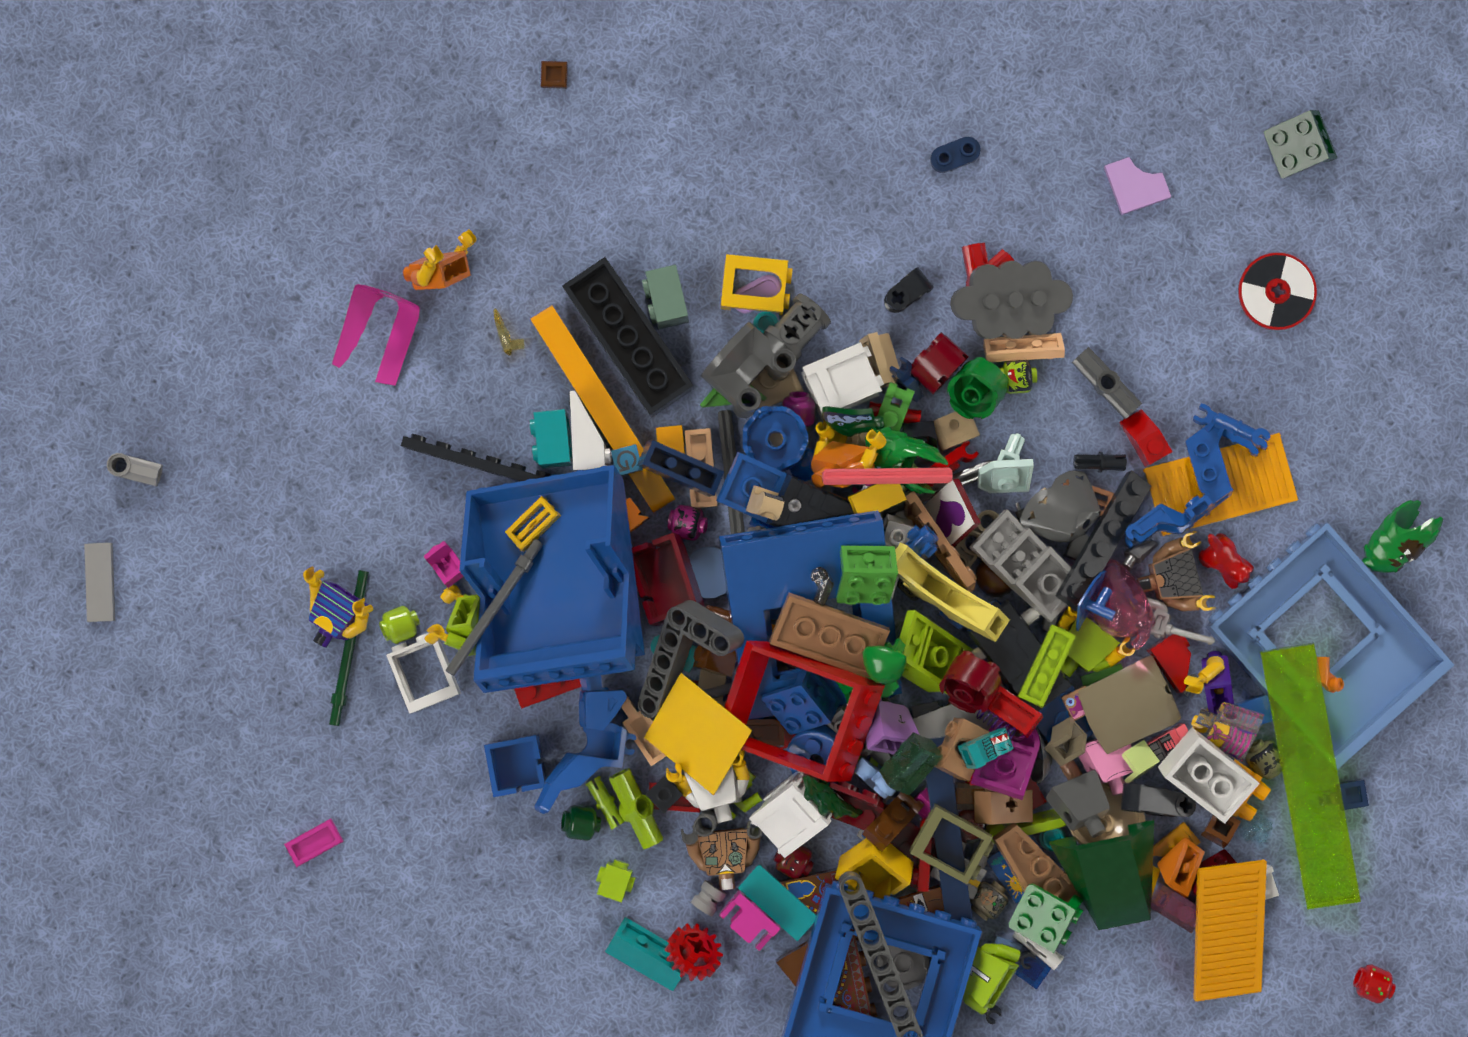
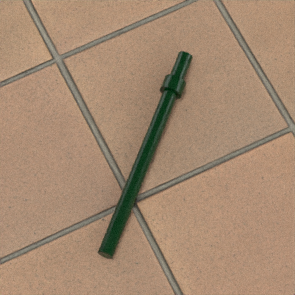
M362 570L358 571L354 595L359 599L364 598L369 572ZM357 636L345 640L336 690L335 693H332L330 702L333 705L329 725H340L342 709L347 703L348 696L345 694Z

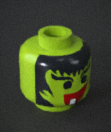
M1028 360L1005 361L1002 368H999L1009 379L1006 392L1008 394L1028 393L1032 389V384L1037 383L1036 367L1031 368Z

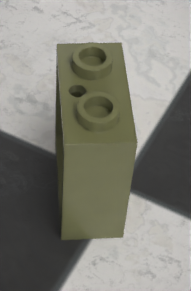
M934 804L909 850L910 854L968 884L970 879L975 880L981 869V866L978 864L983 855L986 857L989 855L994 843L991 841L993 838L991 833ZM942 818L982 839L964 873L924 852Z

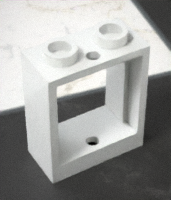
M429 633L417 637V643L407 646L406 642L392 647V653L386 655L409 714L461 694L455 676L445 671L450 663L441 641L438 640L435 644H429L425 641L424 638ZM433 645L449 686L415 700L398 658Z

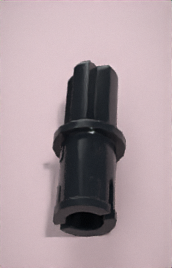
M1098 452V455L1076 454L1073 458L1074 468L1097 469L1098 473H1101L1103 470L1125 471L1127 465L1125 454L1108 455Z

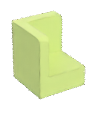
M1145 740L1122 754L1123 759L1133 771L1124 781L1131 783L1160 762Z

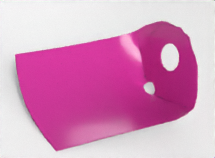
M356 284L351 295L332 364L340 368L349 359L350 354L357 346L360 336L365 330L375 303L383 297L397 301L399 309L375 382L396 386L419 319L420 307L387 291Z

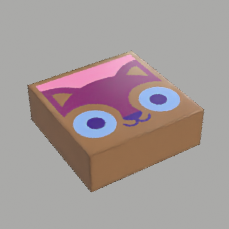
M1086 686L1061 697L1069 716L1074 721L1085 716L1078 691Z

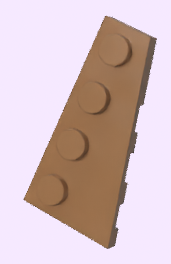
M913 491L905 496L907 500H905L904 516L912 520L914 526L917 525L921 529L926 525L937 535L939 540L935 544L938 546L936 547L938 550L934 555L956 584L970 593L974 591L976 576L968 566L965 567L959 553L950 545L916 493Z

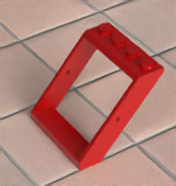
M747 641L724 707L745 725L752 710L769 657L853 687L826 765L748 737L741 750L827 782L851 781L885 685L844 669L774 646L767 641Z

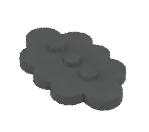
M1006 261L998 267L985 264L975 268L970 275L969 286L958 288L953 293L950 306L957 318L967 321L972 320L974 331L983 339H994L1001 335L1008 339L1022 338L1026 333L1030 335H1043L1051 330L1054 324V314L1065 312L1070 308L1073 301V293L1066 282L1052 280L1050 269L1042 262L1031 261L1022 266L1017 261Z

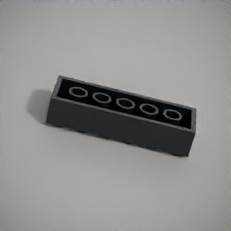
M606 257L562 285L569 299L651 418L694 390L693 384Z

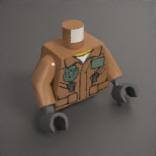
M751 821L747 822V828L717 830L706 837L696 834L693 826L691 834H685L684 830L681 829L682 840L686 844L690 858L699 870L706 871L708 876H719L720 890L735 889L734 873L745 872V868L752 865L760 849V838L763 831L759 827L752 828L750 826Z

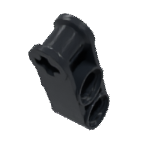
M1123 783L1122 811L1168 817H1189L1195 812L1196 801L1186 793L1169 791V789L1147 787L1141 784Z

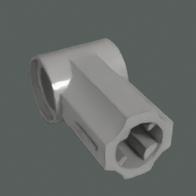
M122 453L112 454L108 458L107 469L112 475L158 486L162 474V464L127 456ZM120 459H125L127 467L123 472L118 473L115 468L116 463Z

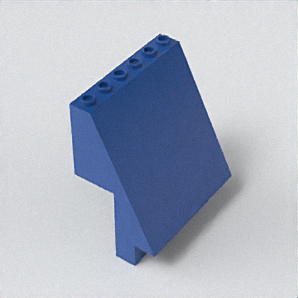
M615 465L577 470L560 475L554 474L549 477L504 483L487 488L481 487L466 492L459 571L480 597L479 620L516 567L515 562L519 556L525 554V552L520 551L505 531L541 496L546 497L549 504H552L555 511L561 515L537 539L543 546L533 559V566L528 573L525 572L476 644L473 681L483 693L635 670V657L645 655L624 480ZM542 506L515 535L517 536L545 507ZM550 513L521 542H523L550 515Z

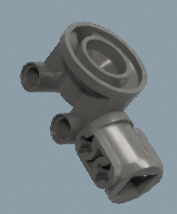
M797 294L793 299L794 305L774 327L768 326L764 334L751 322L746 323L701 374V377L733 405V411L739 418L746 419L751 417L761 403L760 393L756 389L749 387L757 376L765 369L770 378L784 380L794 368L796 361L802 356L801 350L820 329L824 330L831 324V320L825 311L806 295ZM776 362H783L786 368H780ZM741 400H749L752 407L744 406Z

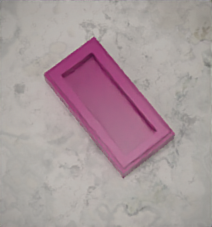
M331 818L284 845L296 867L344 842Z

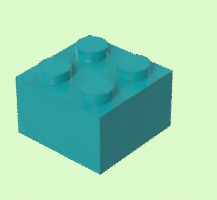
M561 409L533 412L534 419H530V432L534 438L536 437L537 444L532 446L533 460L542 469L573 466L570 423L567 411Z

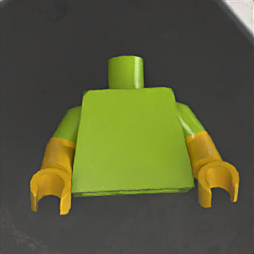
M1069 606L1057 623V627L1076 635L1061 668L1064 675L1068 678L1072 676L1078 666L1085 672H1099L1113 667L1126 656L1133 655L1138 647L1137 645L1133 649L1126 647L1125 644L1129 642L1130 637H1126L1120 644V642L1087 617L1079 631H1076L1077 611H1074Z

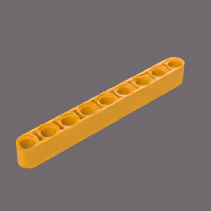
M551 305L530 318L612 449L616 450L636 444L639 457H641L643 447L554 307ZM644 468L642 471L629 474L653 513L675 500L660 475Z

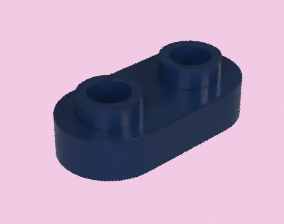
M963 137L937 147L930 157L931 166L939 173H947L973 163L980 155V144L972 137ZM966 145L970 146L972 152L965 153L963 147ZM946 155L948 161L945 163L941 162L939 156Z

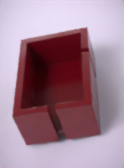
M671 533L652 540L653 544L646 542L632 548L636 585L640 597L646 599L653 598L654 602H642L649 625H663L669 609L686 600H693L705 607L684 541L680 534Z

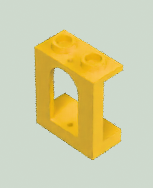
M726 254L721 309L731 310V308L774 312L783 315V309H789L790 294L785 293L786 283L791 284L793 268H788V260ZM735 269L774 273L781 280V290L773 297L733 294Z

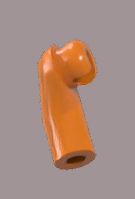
M1316 657V680L1328 692L1342 691L1344 681L1342 678H1336L1330 672V657Z

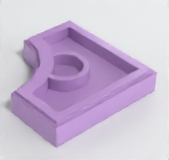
M1130 157L1104 166L1121 215L1171 198L1163 173L1150 174L1143 172L1133 164Z

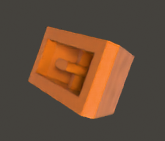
M1183 838L1157 863L1165 883L1184 898L1189 896L1197 874V868H1199L1205 853L1188 838Z

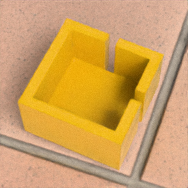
M865 838L839 857L835 878L839 881V878L845 872L853 871L859 874L860 871V877L865 889L874 892L873 896L884 899V895H895L910 885L914 862L891 843L881 852ZM850 879L845 882L848 885V889L856 890V880Z

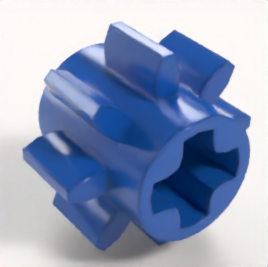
M915 525L907 533L909 541L906 545L920 557L925 554L929 558L938 550L936 548L938 546L935 543L939 538L928 526L925 525L920 529Z

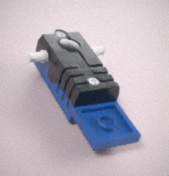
M737 452L716 500L772 527L854 514L849 501L740 452ZM863 485L861 490L867 488L868 486ZM753 486L779 493L778 496L784 498L783 510L778 520H772L746 511Z
M994 599L989 604L1000 609L1010 619L997 641L994 642L969 628L963 632L976 648L972 653L986 662H993L999 666L1002 684L1010 693L1017 697L1042 645L1029 627L1041 614L1030 607L1020 615L1009 600H1004L1001 603ZM1060 670L1043 708L1018 697L1043 715L1042 720L1036 727L1048 743L1051 741L1052 728L1070 717L1061 697L1075 689L1069 679L1064 676L1062 670ZM1086 716L1075 720L1079 727L1087 734V738L1094 734Z

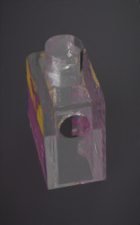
M1224 702L1221 703L1216 714L1201 708L1195 723L1209 728L1206 738L1232 758L1243 762L1258 734L1264 714Z

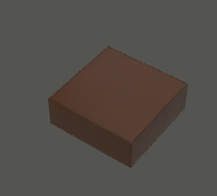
M541 61V88L567 89L568 63Z

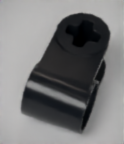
M917 267L887 292L884 298V305L889 312L899 313L913 302L918 301L921 296L926 292H930L934 287L919 267ZM893 295L895 297L899 295L902 297L900 304L898 302L892 303Z

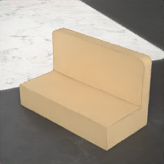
M877 332L866 335L859 342H861L863 347L868 346L872 356L867 357L875 377L880 375L884 383L880 388L888 387L890 382L895 383L890 367L893 366L899 369L890 335L888 333L878 335Z

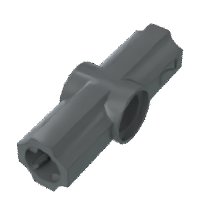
M1090 347L1072 361V364L1094 386L1096 392L1102 395L1124 419L1130 416L1142 404L1121 382L1118 374L1110 370ZM1102 377H1108L1112 380V389L1102 387L1100 382Z

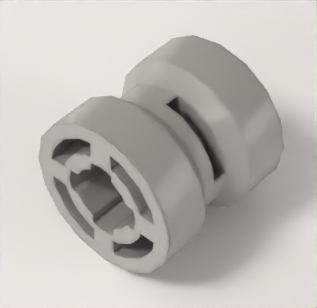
M705 880L701 885V892L699 895L694 896L691 903L712 917L717 910V903L723 901L727 894L720 890V888L716 889L712 886L711 882Z

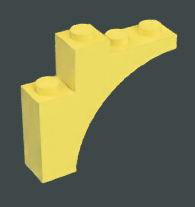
M900 542L895 552L898 568L897 576L904 582L903 585L916 597L938 607L949 619L996 642L1010 619L1000 609L950 580L923 560L909 546Z

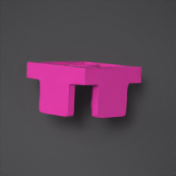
M738 890L719 913V916L724 919L735 905H738L740 909L731 918L730 927L748 943H751L760 931L765 929L767 932L755 944V948L760 951L771 937L777 934L781 927L742 891Z

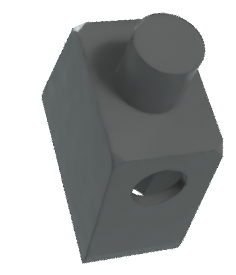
M1095 769L1051 788L1046 799L1070 830L1075 831L1086 826L1092 838L1098 837L1106 831L1101 819L1109 811L1110 805Z

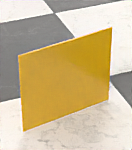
M680 673L644 738L675 764L679 763L682 770L714 795L752 730L683 673Z

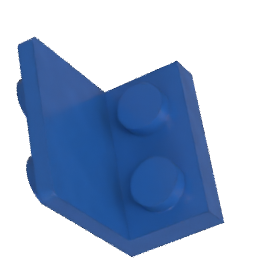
M801 669L795 684L765 693L761 698L791 735L831 723L840 703L839 698L820 675Z

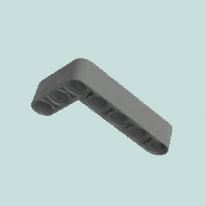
M686 600L670 608L667 612L638 700V708L641 714L647 718H652L658 714L677 678L683 672L693 641L718 656H725L742 647L744 643L742 631L737 626L693 600Z

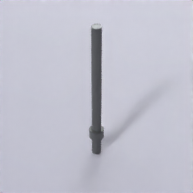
M534 539L525 554L519 556L515 562L516 567L445 671L455 676L525 572L528 573L534 563L532 561L543 546L541 542Z

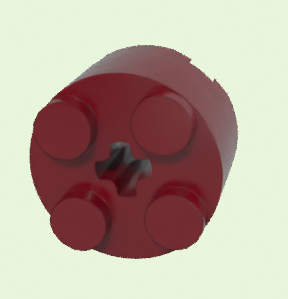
M941 332L931 342V345L914 359L910 374L929 392L934 394L948 381L958 367L963 365L969 356L947 335Z
M963 651L961 655L955 657L939 684L942 694L946 692L950 696L948 701L958 709L974 714L977 710L981 709V713H984L1001 686L1000 668L993 662H986L976 657L970 651Z

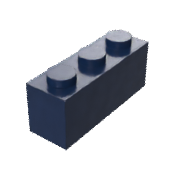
M654 440L646 442L637 464L641 468L707 497L715 496L724 471Z

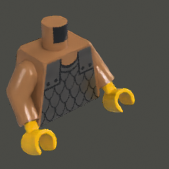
M1191 531L1184 537L1165 543L1153 555V563L1148 564L1150 575L1137 578L1140 593L1154 590L1157 600H1162L1166 606L1182 612L1200 609L1213 611L1216 609V607L1209 608L1206 605L1207 599L1215 598V596H1203L1192 548L1200 545L1201 541L1192 543L1190 540V536L1197 533L1196 531Z

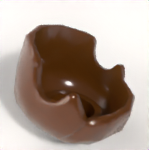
M983 561L980 562L975 574L979 588L990 597H1003L1009 594L1012 589Z

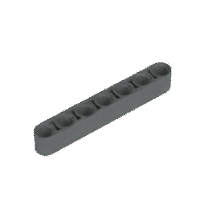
M845 872L839 878V889L896 1036L903 1037L907 1031H915L917 1037H923L863 881L856 872ZM854 879L859 883L857 889L851 892L845 890V882ZM861 904L867 906L868 912L866 915L859 917L853 913L856 906ZM875 930L878 932V937L874 941H866L863 938L865 932ZM884 955L888 958V961L884 966L879 967L873 963L875 957ZM889 980L898 983L897 988L891 992L883 989L885 982ZM897 1006H905L907 1008L905 1015L898 1017L893 1014Z

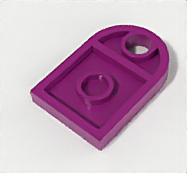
M999 719L994 728L991 729L990 727L988 731L996 730L1000 724L1001 727L999 729L1004 728L1006 723ZM1009 725L1006 726V730L1008 731L1010 729ZM1036 729L1033 730L1028 738L1023 735L1020 737L1013 736L1010 740L1014 749L997 756V758L987 762L986 765L975 769L971 784L1023 800L1040 747V739Z

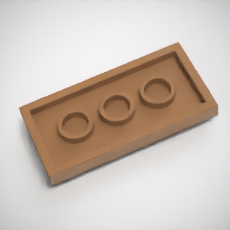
M788 593L769 641L774 646L870 678L864 666L863 651L867 646H884L890 629L881 624Z

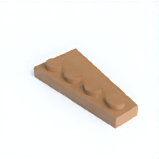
M1012 823L993 836V841L1023 892H1025L1029 884L1033 883L1067 903L1074 894L1079 897L1067 874L1018 825Z

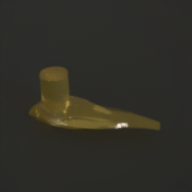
M496 308L493 309L496 328L504 352L510 356L512 350L524 349V340H511L509 331L505 327L500 313Z

